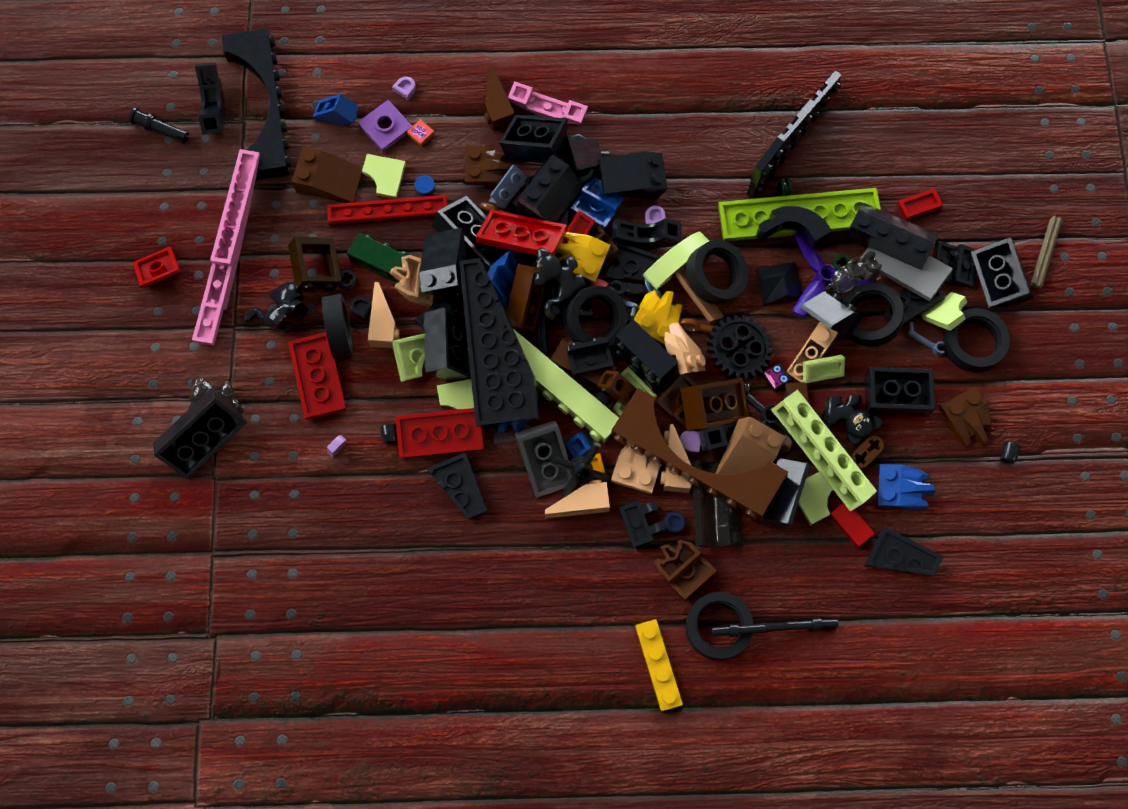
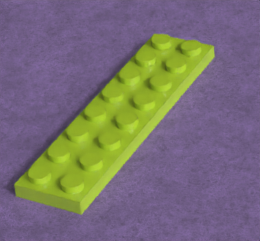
M877 188L724 201L718 203L723 241L727 242L758 239L756 233L759 224L769 219L772 210L780 207L799 206L812 210L827 222L832 232L849 230L863 203L880 209ZM781 230L768 238L793 236L797 232Z

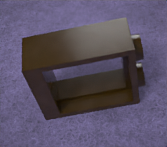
M294 236L288 244L296 290H304L305 292L314 290L334 291L342 280L333 237ZM303 253L325 254L329 277L307 276Z

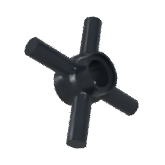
M788 392V393L785 395V397H784L781 401H783L785 398H787V397H788L789 395H791L792 393H791V392ZM751 394L746 397V401L760 413L762 424L771 429L777 427L785 435L789 436L792 441L794 440L778 418L774 421L766 418L767 414H774L771 409L775 405L765 407Z
M593 442L585 457L577 456L571 461L557 456L553 457L552 464L570 470L572 476L562 492L565 497L573 492L578 483H588L592 478L609 483L610 475L593 470L591 464L601 448L599 443Z

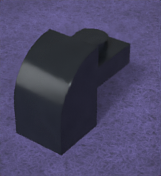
M734 422L723 426L718 425L698 431L703 452L727 447L737 423Z

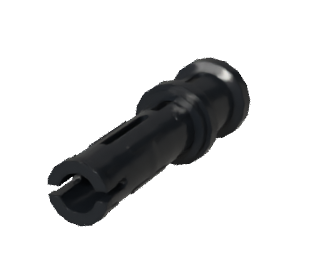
M134 107L130 112L129 123L132 125H140L146 131L154 130L183 144L189 139L187 137L189 136L188 131L158 120L152 113H144L138 107Z

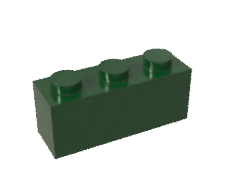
M358 233L347 252L351 262L396 283L400 281L392 276L390 271L395 266L402 267L401 257L410 255L405 251L399 252L394 250L388 243H379L368 234L364 236Z

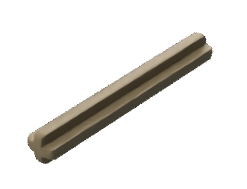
M1053 216L1049 221L1030 283L1033 288L1040 289L1043 286L1062 223V219Z

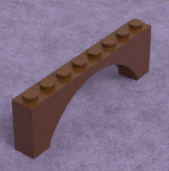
M637 388L611 430L614 440L621 445L628 444L633 447L632 450L641 456L643 454L649 456L650 460L658 466L665 465L670 468L669 471L675 476L680 477L682 475L686 477L691 485L707 489L706 492L714 498L721 497L726 500L725 503L731 508L737 509L738 507L744 510V514L753 520L758 518L762 521L784 484L788 471L771 461L766 466L739 474L709 473L689 465L671 450L661 435L655 417L656 398Z

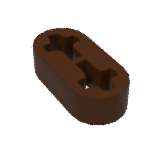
M870 436L850 457L855 462L857 458L864 454L866 457L862 460V463L857 464L855 462L859 469L863 470L882 452L884 442L878 436ZM877 443V449L874 448L871 452L867 450L871 444Z

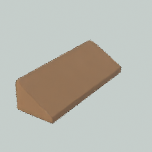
M686 271L676 273L675 276L710 325H715L724 318L715 304L702 300L694 293L688 283Z

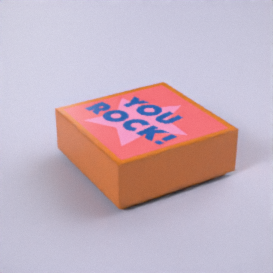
M420 119L407 131V135L422 147L435 135V132Z

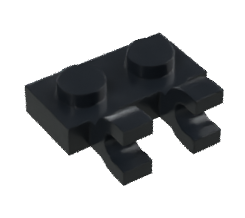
M638 500L619 507L633 549L654 542L652 535L666 532L663 521L648 526L645 515L658 512L656 501L641 506Z

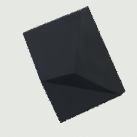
M796 262L755 269L763 307L797 302L803 294Z

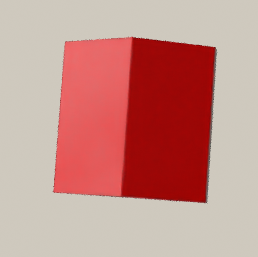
M171 246L133 262L141 288L180 273V266Z

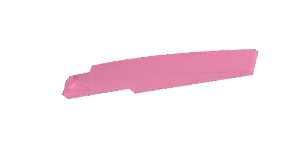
M239 150L210 259L212 266L192 338L194 343L214 346L223 310L227 309L249 215L260 158L259 152Z

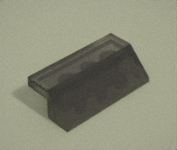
M699 460L692 462L693 467L709 473H716L720 462L711 464ZM693 486L696 546L705 548L743 547L741 509L738 507L737 509L731 508L725 503L726 500L719 496L718 498L710 496L706 492L707 489L701 486L698 488Z

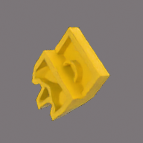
M567 232L564 237L567 243H561L557 250L558 253L562 254L558 258L559 262L568 256H573L578 264V267L573 271V275L580 274L585 280L595 283L610 244L589 235Z
M653 290L644 296L634 320L654 340L665 346V332L670 333L669 326L679 323L682 305H671L674 292L666 291L660 299L656 290Z

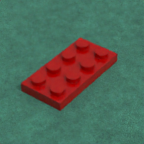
M491 209L476 235V242L536 256L539 248H545L550 254L555 256L567 233V225Z
M326 332L288 341L305 420L346 411L347 408L336 359L332 357Z
M474 408L395 416L399 458L484 450L482 426H476Z

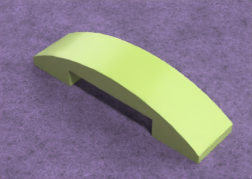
M700 231L692 234L659 258L643 274V277L657 290L668 282L673 274L687 264V260L694 250L709 242V240Z

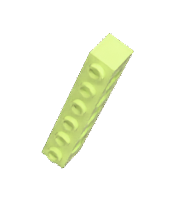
M798 389L771 409L850 511L862 505L877 492Z

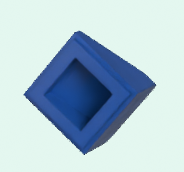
M583 431L577 433L564 445L573 458L577 456H585L593 441L587 432Z

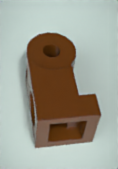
M605 370L597 384L600 390L606 391L624 406H627L637 390L618 371Z

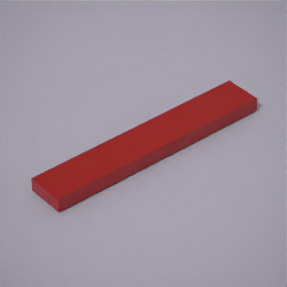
M447 195L328 204V224L332 226L435 217L438 210L448 206Z

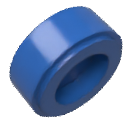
M428 175L418 177L415 181L416 192L421 196L431 195L435 190L433 178Z

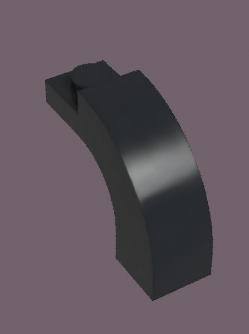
M216 62L196 64L195 70L201 96V109L198 117L202 134L221 133L225 123L222 83L218 76Z
M784 206L771 211L769 219L759 224L756 236L762 241L781 230H793L800 233L810 247L814 248L829 239L832 229L820 215L812 210L799 206Z

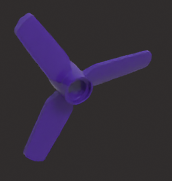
M797 232L794 235L810 268L816 273L812 278V282L792 309V313L796 316L804 317L807 312L800 308L802 304L824 292L830 285L833 286V283L836 288L838 285L840 290L851 291L861 284L877 283L876 280L848 273H844V277H840V272L836 273L832 266L824 265L815 248H811L800 233Z

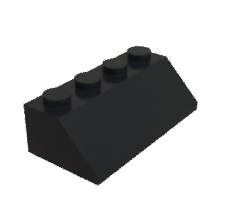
M467 196L438 210L432 224L435 231L442 232L461 227L464 228L466 259L480 258L487 273L490 267L509 251L508 249L476 242V235L487 216Z
M863 203L858 210L847 234V237L920 270L923 269L939 236L866 203Z
M213 386L153 442L154 456L187 479L245 426L247 421L231 400Z

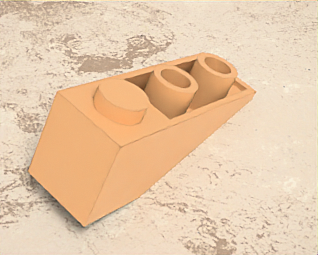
M819 322L786 372L798 381L804 382L803 362L821 359L838 335V332Z
M670 424L669 430L664 432L665 442L680 459L691 465L674 425ZM665 466V471H661L660 484H664L663 491L689 493L691 484L687 481L688 479L682 475L680 477L675 476L669 471L670 468Z

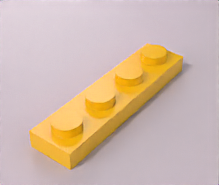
M654 619L635 625L661 712L682 706V700L657 620Z

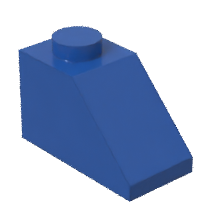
M337 94L319 100L313 117L321 121L344 126L356 120L359 106L344 95Z

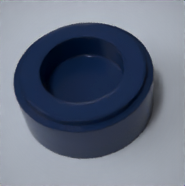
M679 512L668 513L663 522L666 531L671 534L680 533L685 526L684 516Z

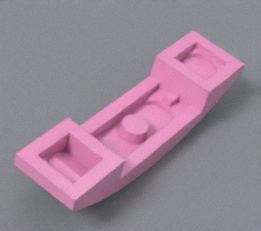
M515 81L508 96L510 102L524 110L541 117L566 118L568 124L581 125L588 106L571 100L566 103L533 92V87Z

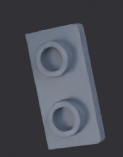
M512 165L490 194L491 198L488 202L496 207L505 209L528 177L516 165Z

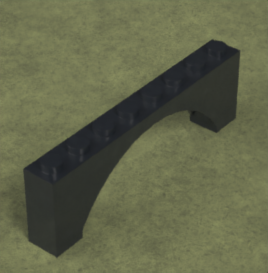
M268 28L221 35L223 52L227 61L235 62L255 74L264 84L269 95V111L266 123L257 139L247 149L248 151L260 153L255 180L290 175L289 167H292L290 155H287V150L290 149L289 141L284 135V132H287L286 121L282 120L285 110L283 103H280V98H283L282 89L277 81H280V73L275 68V64H278L276 52H273V47H276L274 35L270 36Z

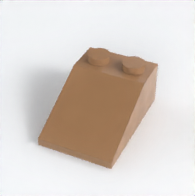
M752 417L739 419L715 474L745 473L766 466L769 461L773 463L785 436Z

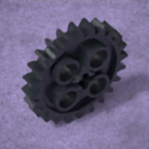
M734 315L732 320L727 316L724 322L720 320L717 324L718 326L715 325L712 328L713 332H710L708 335L711 340H708L706 343L710 348L706 352L712 354L709 361H716L713 368H721L719 374L726 371L727 378L734 375V379H738L741 376L743 381H745L748 376L753 379L756 374L760 375L763 372L762 369L765 370L768 367L767 363H770L772 360L769 356L774 352L768 348L773 345V342H767L771 335H764L766 327L760 329V322L753 324L752 317L749 321H746L745 315L740 320L737 315ZM737 331L743 332L745 337L739 336ZM752 337L754 339L747 343L744 348H740L730 358L726 357V355L732 353L736 347H740L749 338ZM722 342L727 343L730 348L723 347ZM750 347L756 348L758 353H753ZM735 358L740 359L742 365L737 364Z

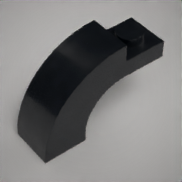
M616 218L613 221L612 240L623 242L639 249L665 248L681 242L682 223L664 218L656 223L638 224Z

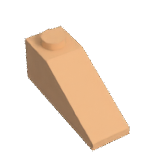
M375 282L368 342L370 347L393 348L392 341L400 339V330L396 327L379 282Z
M593 480L589 484L583 485L545 509V518L609 512L607 482L602 483L601 480Z

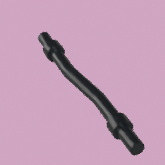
M817 617L805 621L738 625L734 623L728 624V626L711 627V636L728 635L729 637H739V634L803 629L821 631L822 628L838 627V619H821Z

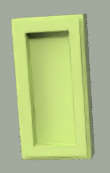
M837 355L803 362V381L811 383L844 376L845 357Z

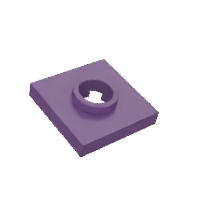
M389 100L358 121V126L382 152L407 135V131L412 127ZM384 118L392 122L391 126L387 129H382L378 126L380 122L384 121Z

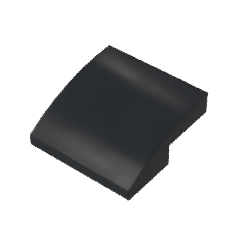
M937 241L934 244L933 258L953 268L943 284L968 288L974 287L976 266L971 252L977 249L963 244L954 246L942 241Z

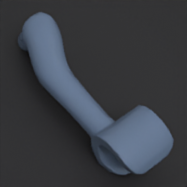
M611 286L607 287V288H609V289H611V290H613V291L615 290V289H614L613 287H611ZM620 297L625 307L632 309L630 317L634 318L638 305Z
M909 322V331L907 333L911 338L931 348L935 356L939 357L945 353V351L937 349V347H943L945 345L944 342L933 343L914 331V323Z

